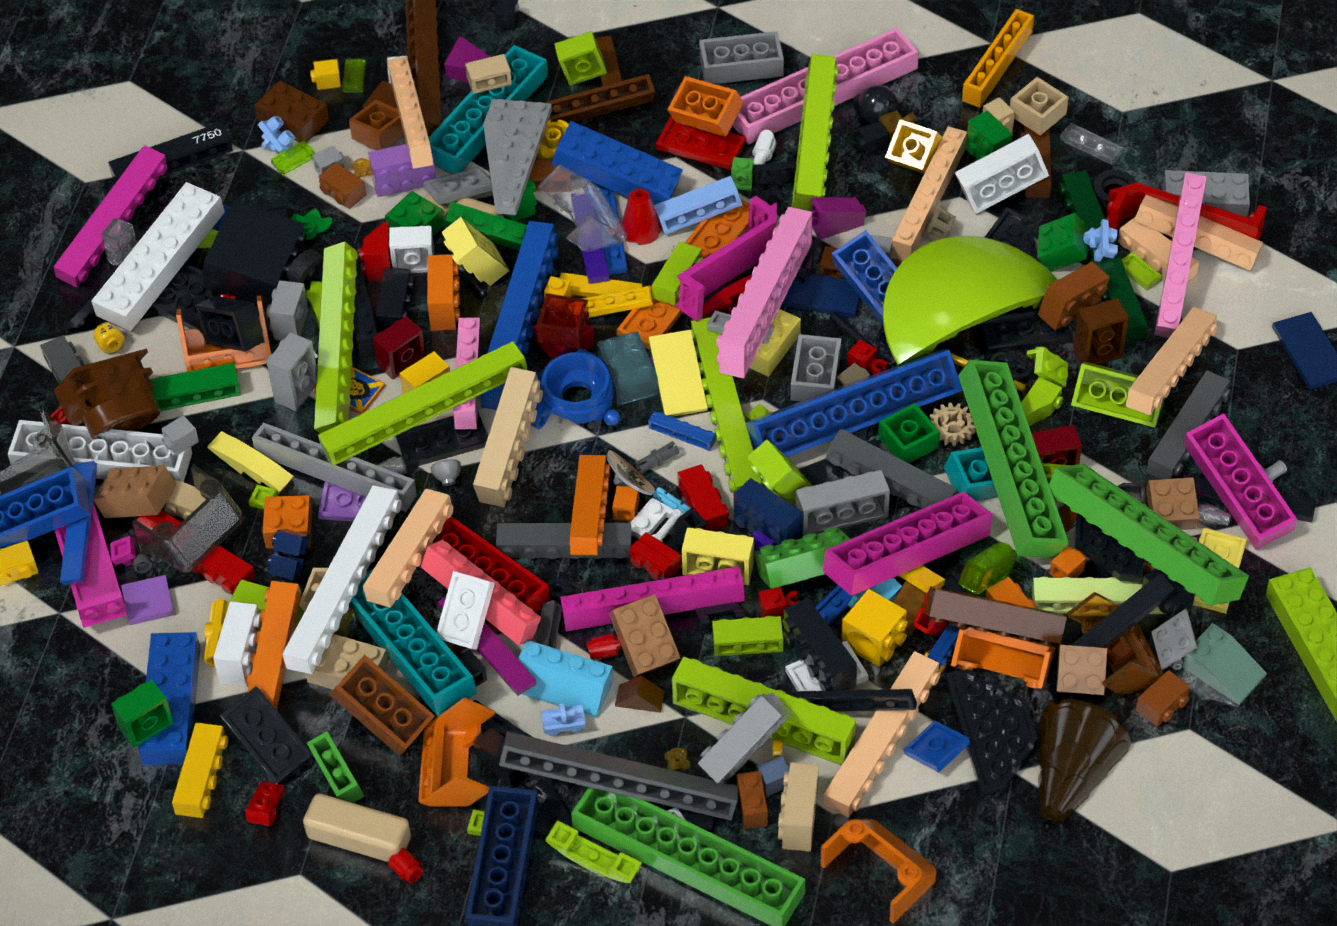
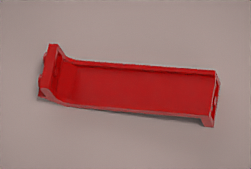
M1140 183L1110 190L1106 220H1108L1109 227L1116 229L1118 232L1125 219L1136 217L1146 195L1177 206L1180 196ZM1202 203L1200 216L1259 240L1262 235L1267 207L1259 205L1256 212H1252L1250 217L1247 218Z

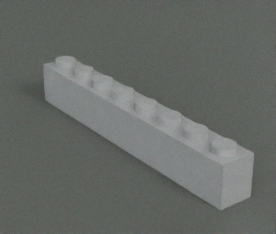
M263 423L252 437L254 449L272 461L367 497L372 486L397 490L399 500L402 502L401 510L404 512L408 510L417 497L414 479L356 457H351L333 466L324 453L321 444L269 424Z

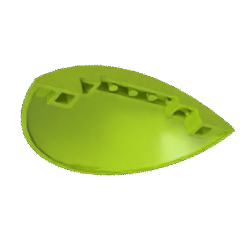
M954 236L930 242L911 253L894 272L885 292L883 324L890 351L899 366L932 352L938 343L955 337L958 332L1021 306L1025 308L1032 305L1034 309L1039 308L1048 285L1058 279L1030 255L1018 248L994 239L976 236Z

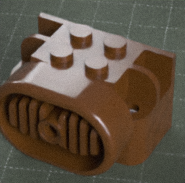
M143 349L73 368L53 390L69 423L75 426L85 425L91 438L95 440L101 439L98 436L100 433L108 432L111 429L135 431L153 422L160 415L161 409L155 399L153 386L149 379L153 371L151 367L144 368L141 363L148 350Z

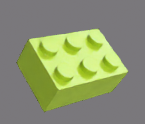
M768 439L748 456L749 460L753 463L750 467L758 476H761L765 486L795 507L796 490L812 486L797 466Z

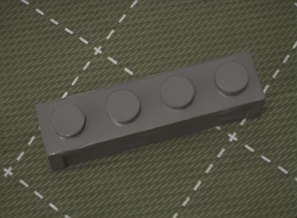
M555 600L543 603L536 643L552 648L556 646L562 606Z

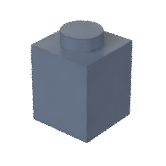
M782 756L756 766V771L761 773L763 790L766 796L784 789L785 771L789 772L790 763H786Z

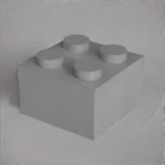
M279 280L277 289H273L272 304H269L267 307V317H270L269 329L273 332L274 340L285 339L290 332L301 336L309 311L304 283Z

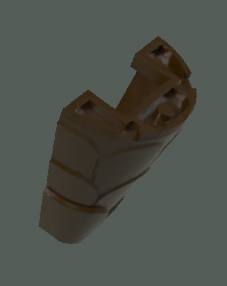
M1062 700L1061 704L1052 702L1044 708L1039 720L1040 773L1038 775V790L1041 816L1050 821L1063 823L1089 797V793L1128 752L1132 743L1131 735L1125 725L1121 727L1116 722V716L1101 707L1079 700Z

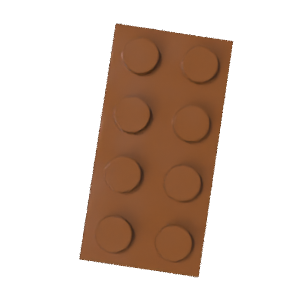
M365 654L329 694L399 756L435 716Z

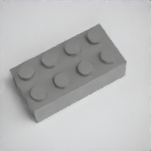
M778 31L699 40L700 61L705 82L718 84L784 76V59Z
M1165 170L1163 191L1180 196L1185 173L1207 176L1202 198L1203 204L1244 217L1248 216L1250 206L1248 174Z
M882 470L870 471L862 475L849 476L844 479L832 482L827 481L823 484L811 487L806 486L796 490V508L803 512L802 535L823 533L827 528L836 527L838 529L888 517L890 490Z
M774 693L755 696L748 704L750 708L745 713H739L733 719L734 725L729 730H723L717 736L718 742L713 747L708 746L701 753L702 759L698 764L717 784L730 780L793 713Z

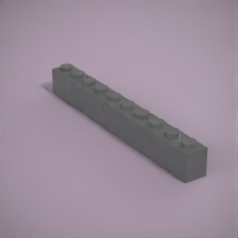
M508 731L506 732L501 751L499 766L722 819L732 820L737 804L738 786L723 782L717 784L714 780Z

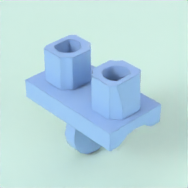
M273 116L268 121H261L258 124L264 132L261 136L264 139L261 146L264 150L271 148L273 152L276 150L278 152L285 150L290 152L293 149L291 143L294 141L295 136L289 130H285L283 133L280 132L279 129L284 122L279 116Z
M1102 219L1099 228H1090L1089 231L1084 233V242L1091 248H1094V260L1100 262L1103 257L1113 259L1116 255L1118 246L1111 243H1114L1117 238V230L1109 227L1108 220Z
M563 703L559 704V708L541 711L544 734L548 733L549 736L558 735L561 731L581 732L583 728H586L583 705L564 707Z

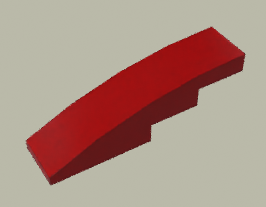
M752 275L740 279L707 300L703 304L702 319L711 318L715 311L731 315L733 307L738 305L740 294L745 291L747 280H751Z

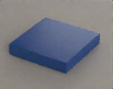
M934 720L903 750L906 756L940 772L970 744L968 737Z

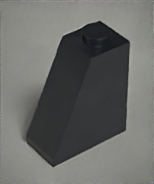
M493 729L488 730L486 733H481L473 742L475 755L508 788H514L529 776L528 772L499 766L505 740L504 736Z

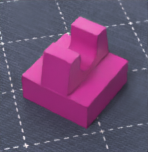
M127 536L111 542V561L115 565L121 563L127 567L133 565V559L135 558L134 539L131 536Z

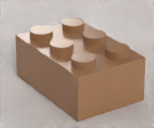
M165 465L114 468L108 472L93 501L104 518L159 515L176 483Z
M655 594L614 609L609 613L633 677L680 659Z

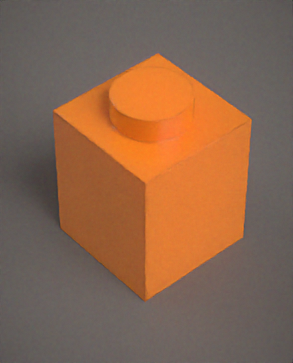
M617 486L612 506L613 520L631 522L637 515L639 491L630 486Z
M1068 546L1051 561L1049 574L1054 578H1077L1084 572L1086 558L1080 551Z

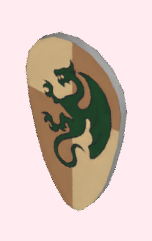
M611 450L607 452V460L616 473L613 481L615 485L630 486L647 495L654 494L655 489L653 485L638 470L617 453Z

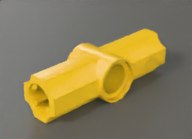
M216 599V601L211 603L209 622L205 624L204 636L206 644L203 660L205 664L211 667H215L213 658L230 603L225 599Z

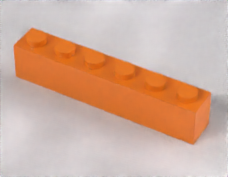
M606 455L579 456L570 530V555H598V547L603 546V533L600 532H604V519L602 518H606V505L603 504H607L609 478L606 477H610V464H606Z
M271 581L270 589L267 588L265 592L266 608L261 611V631L258 630L256 634V644L258 645L256 652L252 653L251 665H253L252 673H249L247 676L246 685L248 687L247 693L257 686L277 710L286 670L282 654L294 632L302 592L298 584Z

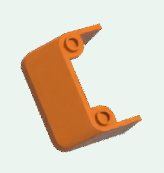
M261 295L257 296L260 315L258 320L263 330L265 342L246 352L206 344L200 330L184 328L181 309L177 310L176 317L188 372L234 363L236 369L267 363L271 350Z
M966 625L965 628L959 629L951 666L959 665V669H969L971 671L973 668L979 667L1018 677L1026 681V686L1042 689L1045 686L1056 647L1043 645L1033 640L1030 642L1020 640L1017 636L1009 635V637L995 634L996 631L990 629L987 632L974 630L973 625Z
M463 698L427 725L423 735L419 785L420 803L429 807H467L489 792L488 786L467 778L469 748L473 745L477 736L482 733L481 724L495 715V710Z
M850 820L821 846V866L825 868L850 843H864L898 870V881L905 886L891 901L890 921L895 923L935 883L936 869L930 862L876 820Z

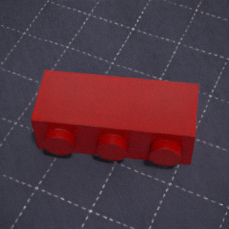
M702 464L677 472L678 486L688 506L707 522L703 530L715 531L727 527V517L730 516L726 504H722L718 488L713 487L710 472H706Z

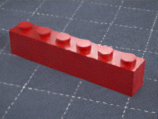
M162 510L159 515L140 516L135 521L137 535L141 540L152 543L160 552L165 551L176 562L181 561L186 564L192 572L202 574L207 581L218 584L228 594H234L241 579L252 583L256 580L252 565Z

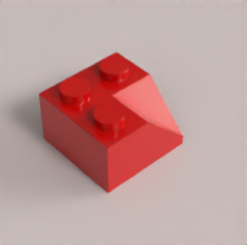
M383 222L363 239V246L359 248L360 260H364L362 262V273L366 274L367 282L383 281L385 268H392L388 222Z

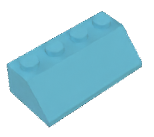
M529 640L526 641L518 657L522 665L536 679V685L521 695L556 706L563 703L564 707L583 705L585 715L597 718L614 682L613 666Z

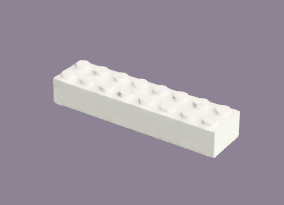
M186 182L91 302L96 315L126 330L132 331L225 211L220 196Z
M19 420L8 451L12 469L18 471L54 474L69 467L74 468V464L95 461L97 463L96 479H105L108 472L114 468L165 465L172 478L184 482L192 456L191 447L178 455L172 449L168 450L162 442L163 434L111 429L108 432L100 433L98 436L101 439L93 440L85 426Z

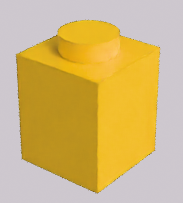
M337 59L313 62L314 70H311L312 82H316L317 90L341 87Z
M550 276L544 290L545 308L558 311L565 305L568 306V301L572 297L570 280Z

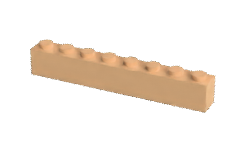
M396 57L387 60L390 80L412 167L415 169L433 165L430 143L407 57Z
M947 127L892 239L891 257L905 260L911 253L917 250L924 236L923 234L966 149V131Z
M1196 307L1190 310L1129 388L1126 407L1147 415H1151L1155 408L1159 409L1163 398L1168 397L1171 387L1177 385L1179 377L1184 376L1187 366L1191 367L1195 356L1200 355L1202 347L1207 346L1210 336L1215 335L1218 328L1216 314Z
M915 651L913 652L891 689H912L917 701L916 710L875 712L825 791L824 806L848 818L853 810L857 811L862 802L861 797L872 788L873 778L876 774L879 775L882 772L886 757H891L894 753L895 743L898 738L902 739L904 737L908 722L916 718L919 710L918 706L921 702H926L930 687L937 684L941 675L938 662Z

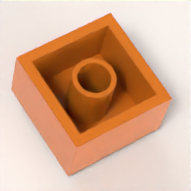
M310 496L265 497L263 537L266 548H274L272 545L273 536L277 533V530L289 529L310 535L308 547H310L312 527Z

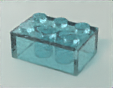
M638 331L597 342L598 357L603 360L612 377L613 395L617 405L658 395V378Z

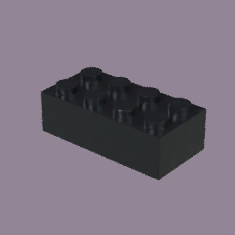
M807 597L785 608L784 619L782 620L784 625L783 637L788 645L791 644L794 647L797 658L805 662L811 677H816L819 681L821 690L857 689L856 661Z

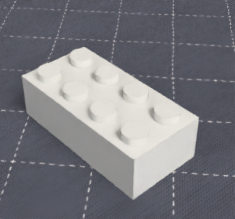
M1029 134L955 172L964 195L975 214L1049 176L1040 152Z

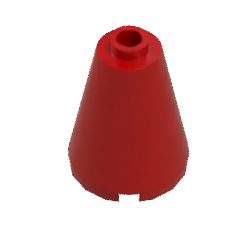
M636 189L630 193L622 218L621 234L629 243L633 241L638 242V245L650 244L657 240L661 231V223L651 197L644 189Z

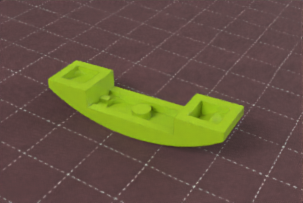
M558 820L546 838L548 844L570 860L597 874L616 881L631 884L642 865V862L622 852L617 855L578 836V830Z

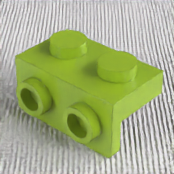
M1036 347L1034 350L1027 351V356L1035 360L1034 373L1062 388L1066 387L1068 377V363L1061 359L1060 356L1051 353L1045 347Z

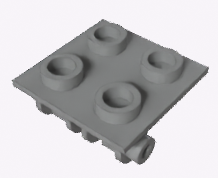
M1187 609L1152 631L1161 670L1169 666L1173 667L1174 670L1181 669L1183 664L1182 657L1197 648Z

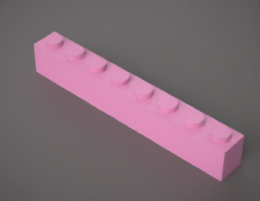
M1185 173L1182 182L1154 335L1169 338L1180 324L1207 176Z

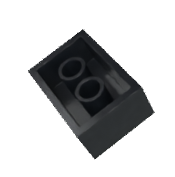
M213 296L195 305L206 344L246 352L265 342L254 302Z

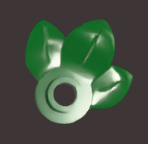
M317 209L311 210L304 217L293 214L291 218L305 224L304 232L307 233L305 240L315 238L318 233L327 231L332 225V218H321Z

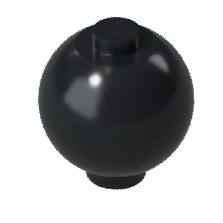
M873 85L866 88L861 95H856L854 109L859 111L861 117L866 122L873 124L879 121L880 116L898 111L899 102L894 92L888 87Z

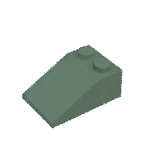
M1213 623L1196 640L1197 648L1184 656L1182 668L1238 705L1246 699L1267 674L1232 635Z

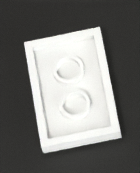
M453 571L437 628V635L444 641L477 650L495 583Z
M847 641L842 642L857 663V685L867 681L868 674ZM799 660L785 666V672L797 691H822L819 681L816 677H811L804 661Z

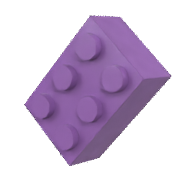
M407 144L368 152L371 176L377 197L424 187V181L436 178L433 154V165L413 169Z

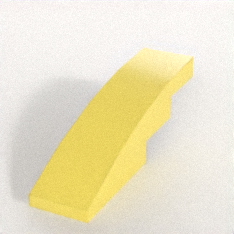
M222 431L207 447L240 474L245 472L259 484L263 482L270 488L276 489L278 494L293 479V475L277 463Z

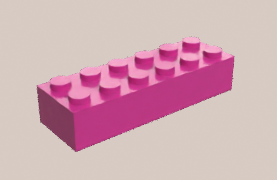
M1224 413L1186 433L1184 446L1255 550L1295 529L1297 518Z

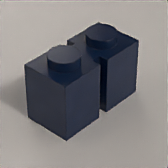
M289 529L277 530L272 540L273 550L275 551L268 559V574L290 580L300 579L305 559L296 556H300V554L306 555L310 535Z

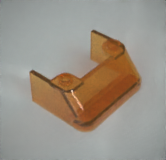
M1093 592L1068 611L1067 615L1081 623V631L1085 634L1120 606V604ZM1138 623L1124 633L1135 653L1119 665L1113 664L1107 654V661L1113 674L1102 683L1115 693L1124 695L1150 687L1164 675Z

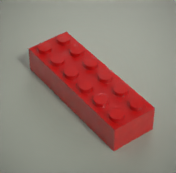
M452 516L447 518L441 533L437 534L433 543L442 539L449 543L455 550L482 569L484 573L515 595L517 599L530 607L535 613L542 609L543 603L550 601L548 584Z

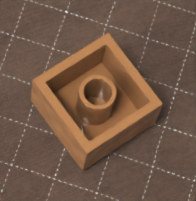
M1194 478L1149 480L1146 488L1148 508L1181 530L1196 529L1200 518Z
M1059 645L1056 692L1104 695L1107 648Z

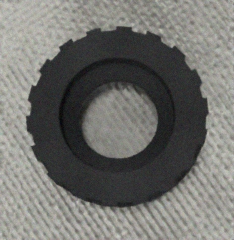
M1114 169L1103 171V173L1097 175V178L1094 179L1093 190L1101 210L1107 212L1109 195L1105 193V189L1111 186L1123 187L1138 183L1134 176L1126 171Z
M311 249L299 254L290 265L285 281L304 283L306 293L307 289H310L311 281L322 282L324 257Z

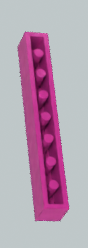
M146 145L142 147L54 265L57 278L76 288L87 279L91 268L99 263L100 256L110 248L112 240L121 233L125 222L132 218L136 207L144 202L145 195L155 187L159 176L166 172L167 163L164 154Z
M740 567L562 596L560 598L566 631L612 624L609 616L612 610L654 594L657 597L663 615L745 601Z

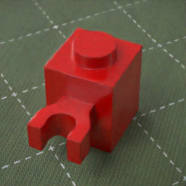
M860 339L847 353V368L856 363L861 368H865L868 373L872 372L873 375L881 372L878 368L884 370L888 368V362L877 359V348Z
M781 587L759 591V610L761 616H781L782 621L784 619V609L797 603L792 602V600L798 599L797 591L790 592L786 596H783Z

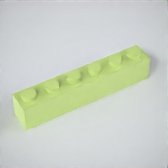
M1115 577L1033 578L1032 601L1036 609L1055 613L1110 614L1140 590L1143 582L1119 581ZM1156 607V608H1155L1153 611H1151L1149 614H1164V613H1162V612L1160 611L1159 607Z

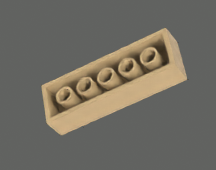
M510 367L473 483L479 502L505 507L506 501L511 499V485L518 477L519 470L517 466L519 461H522L524 458L525 449L523 447L525 441H529L531 429L529 428L531 422H535L537 415L536 406L537 403L541 402L543 390L540 389V381H538L536 372Z

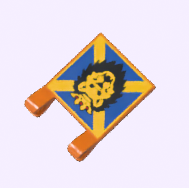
M351 367V402L349 409L360 415L363 414L385 387V383ZM317 382L314 384V388H315L314 393H315V394H316Z

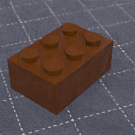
M280 80L254 104L259 122L268 121L273 116H279L284 122L279 129L280 132L283 133L285 130H289L295 136L294 140L303 145L329 121L327 105Z
M1118 298L1078 310L1073 352L1080 365L1083 362L1101 365L1123 358L1129 316Z

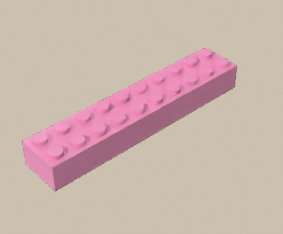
M898 28L833 56L836 57L835 65L839 66L837 78H835L837 86L833 100H835L834 106L856 97L858 94L860 95L870 86L885 84L918 69L919 52ZM808 67L741 97L744 103L732 126L741 136L746 137L748 145L757 141L763 130L775 133L801 121Z
M788 207L785 214L781 215L779 226L774 228L772 239L768 240L765 253L760 255L759 264L757 267H754L751 280H747L745 291L740 294L737 307H733L731 318L724 325L723 334L717 338L719 373L745 378L770 325L812 245L811 211Z

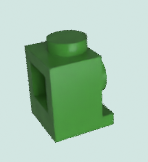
M733 158L731 178L737 189L751 191L754 159Z

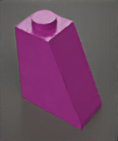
M459 37L445 62L446 78L469 83L465 63L489 58L490 56L463 37Z
M815 197L811 199L812 229L819 240L864 226L866 209L863 204L860 205L856 197Z

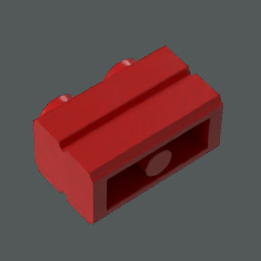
M647 532L630 547L631 563L637 568L642 567L648 571L649 575L655 580L671 578L681 568V554Z

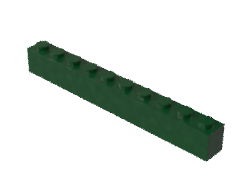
M1086 170L1062 174L1061 183H1059L1058 188L1060 195L1064 196L1065 209L1069 210L1070 214L1076 213L1088 226V231L1090 228H1099L1102 219H1105ZM1087 244L1088 263L1093 261L1110 277L1107 284L1108 288L1103 294L1101 301H1110L1118 298L1129 316L1125 342L1145 338L1147 322L1119 252L1117 251L1113 259L1103 257L1099 262L1094 260V248Z

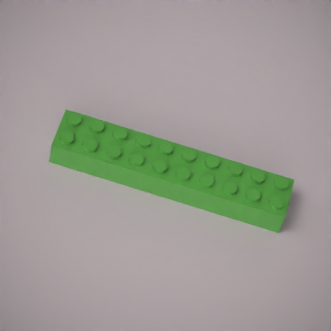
M969 360L958 377L1017 556L1055 558L1069 542L1009 366L1003 362Z
M1079 464L1055 468L1049 483L1055 500L1065 503L1070 507L1071 511L1081 514L1088 523L1098 526L1104 534L1117 539L1120 545L1130 548L1137 557L1147 560L1153 568L1163 571L1168 575L1169 579L1179 582L1186 591L1202 598L1201 600L1205 604L1215 605L1240 599L1249 575L1087 465Z
M589 787L571 813L573 828L771 926H785L805 894L804 878L642 799Z

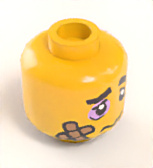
M106 322L95 329L93 340L101 351L111 354L117 352L123 346L124 335L115 324Z

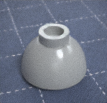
M456 459L436 462L431 466L432 474L437 480L442 482L443 486L454 485L456 483L455 479L461 471V462Z

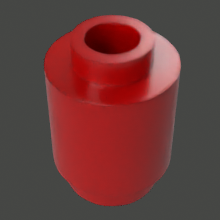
M613 633L591 638L592 641L586 642L591 660H601L617 656V651L621 650L618 637H613Z
M401 848L388 861V866L403 881L413 883L423 873L421 863L406 848Z

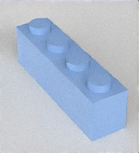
M731 176L656 204L654 207L666 235L742 206L737 188Z

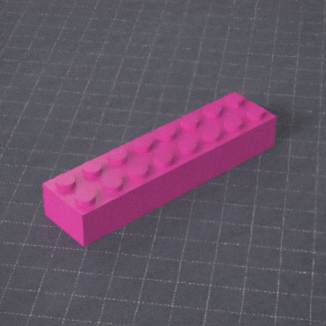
M963 491L825 550L823 572L851 596L990 536L993 514Z

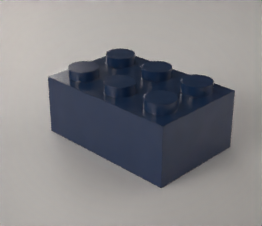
M752 478L733 494L734 521L739 527L747 529L752 534L756 530L761 531L774 541V546L782 544L781 542L787 539L798 540L802 538L803 512Z

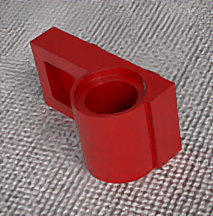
M261 781L246 808L247 822L271 827L275 820L276 807L284 794V785Z

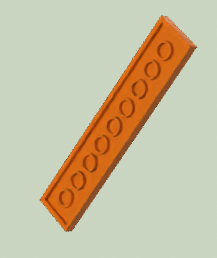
M741 200L742 206L701 221L685 243L701 248L702 258L705 259L745 233L748 229L750 203ZM653 294L652 306L632 309L617 328V335L651 350L649 337L667 334L683 313L676 306L653 299Z

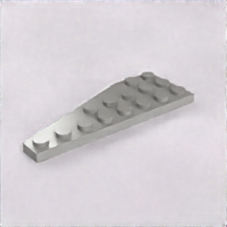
M492 99L483 126L496 213L517 214L552 112V104Z

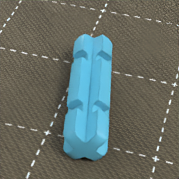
M658 487L653 494L654 499L672 509L680 510L683 514L691 509L690 506L685 503L682 504L683 502L672 494H666L667 491L661 487Z

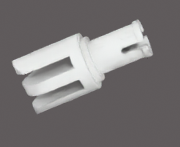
M763 130L758 137L752 151L754 165L765 164L773 156L777 143L774 134L769 130Z

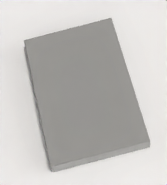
M480 167L423 182L424 189L439 205L492 191L491 178Z

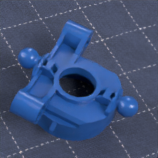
M579 348L576 352L563 354L555 358L547 365L545 370L536 373L538 381H540V389L543 390L541 402L537 403L535 422H531V426L541 429L551 414L568 419L576 424L590 421L597 422L601 418L609 426L619 423V412L610 409L613 400L612 377L600 357L583 348ZM581 386L587 388L592 395L590 399L585 401L569 402L563 399V394L571 387Z

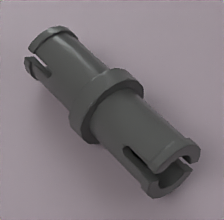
M671 441L669 444L658 450H652L651 454L636 461L635 466L637 470L640 469L639 472L641 474H644V472L657 465H663L665 460L679 454L678 447Z

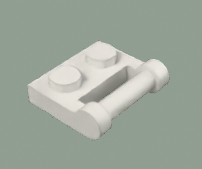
M651 498L630 522L632 536L639 539L645 532L651 535L667 517L669 518L656 534L652 535L663 542L662 540L683 513Z

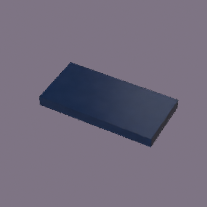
M811 273L804 284L796 281L800 276L796 275L781 306L826 314L836 312L839 316L855 318L860 297L846 279Z
M1312 312L1273 322L1272 329L1309 390L1337 382V352Z

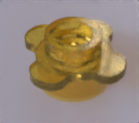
M359 158L351 165V169L355 172L354 175L358 178L371 175L369 160Z
M674 748L665 753V759L668 761V770L676 771L677 769H688L690 767V761L687 760V751L685 749Z

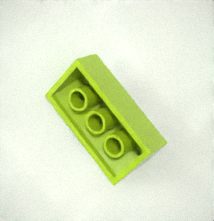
M1083 362L1071 405L1156 427L1165 398H1163L1159 409L1155 408L1151 415L1126 407L1129 388L1139 376Z

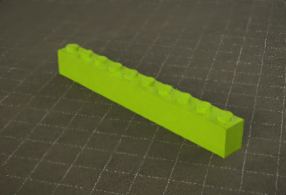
M346 242L324 248L314 429L320 434L350 420L352 341L356 294L355 280L357 276L356 260L358 255L357 251Z
M711 318L700 319L697 322L693 320L691 321V333L696 357L699 361L700 375L703 376L701 379L703 389L708 394L705 395L707 408L712 409V412H710L712 425L716 424L714 429L716 441L721 443L719 445L720 457L725 458L726 461L723 463L725 475L730 476V480H728L730 493H735L750 478L762 485L760 475L758 476L750 467L753 463L749 460L748 456L753 452L733 376L719 373V363H717L719 348L716 346V343L721 333L707 330V324Z
M512 341L336 427L326 430L318 435L321 447L334 466L506 383L510 367L527 370L525 357Z

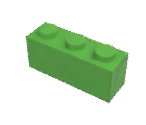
M327 731L307 742L338 799L354 803L365 796Z

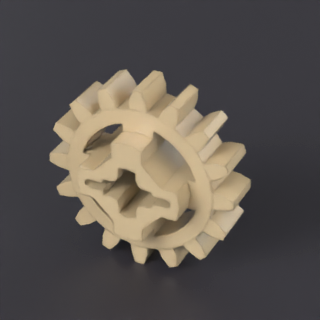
M949 403L948 407L941 404L940 410L935 408L933 414H930L929 420L940 431L939 441L944 440V445L952 442L953 446H956L958 441L963 445L965 439L971 440L972 434H975V425L971 413H968V407L961 409L959 403L956 407H953L952 403Z

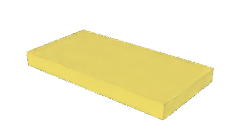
M691 330L650 336L648 340L664 414L669 417L707 411L708 408Z
M1203 528L1199 542L1239 569L1247 539ZM1195 594L1194 606L1227 613L1229 602L1208 605L1202 602V598Z

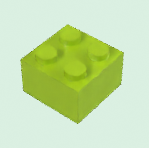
M592 31L554 44L558 60L570 86L607 73L602 53Z

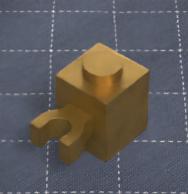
M896 110L879 117L880 123L889 134V146L899 120L915 124L914 122L917 121L914 113L902 118Z

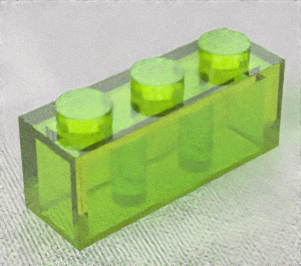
M997 542L966 562L958 584L978 595L1010 574L1017 557L1016 550L1012 549L1007 543Z

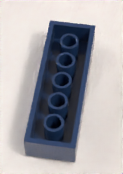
M489 786L465 915L467 926H518L539 807L536 790Z

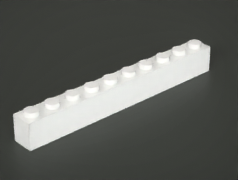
M372 486L282 654L287 669L312 674L315 667L320 664L325 648L329 647L334 631L338 630L343 614L347 613L352 597L357 594L361 580L366 577L367 568L374 561L379 546H382L387 530L391 529L396 513H399L401 510L402 502L399 500L397 490Z

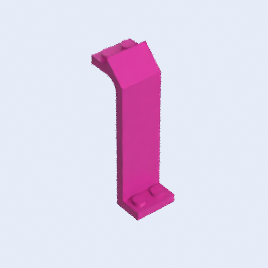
M757 196L751 198L748 232L677 275V279L680 280L679 302L676 303L678 309L696 322L703 318L705 296L759 263L760 255L765 253L767 242L772 239L774 228L777 225V202L770 206Z
M94 502L84 582L71 584L83 628L127 615ZM67 525L55 529L62 557Z

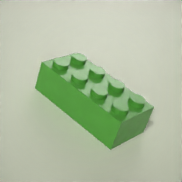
M832 527L825 529L820 534H806L798 540H784L780 545L762 546L760 550L754 551L759 577L770 589L824 575L825 550L848 541L850 538L839 528Z

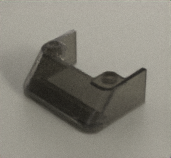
M44 410L40 411V415L45 429L38 432L33 439L35 450L0 471V495L66 468H74L75 461L62 425Z
M194 464L191 466L195 487L206 500L178 527L169 522H162L150 530L137 520L132 521L137 543L180 572H190L197 567L243 521L241 509L223 485Z

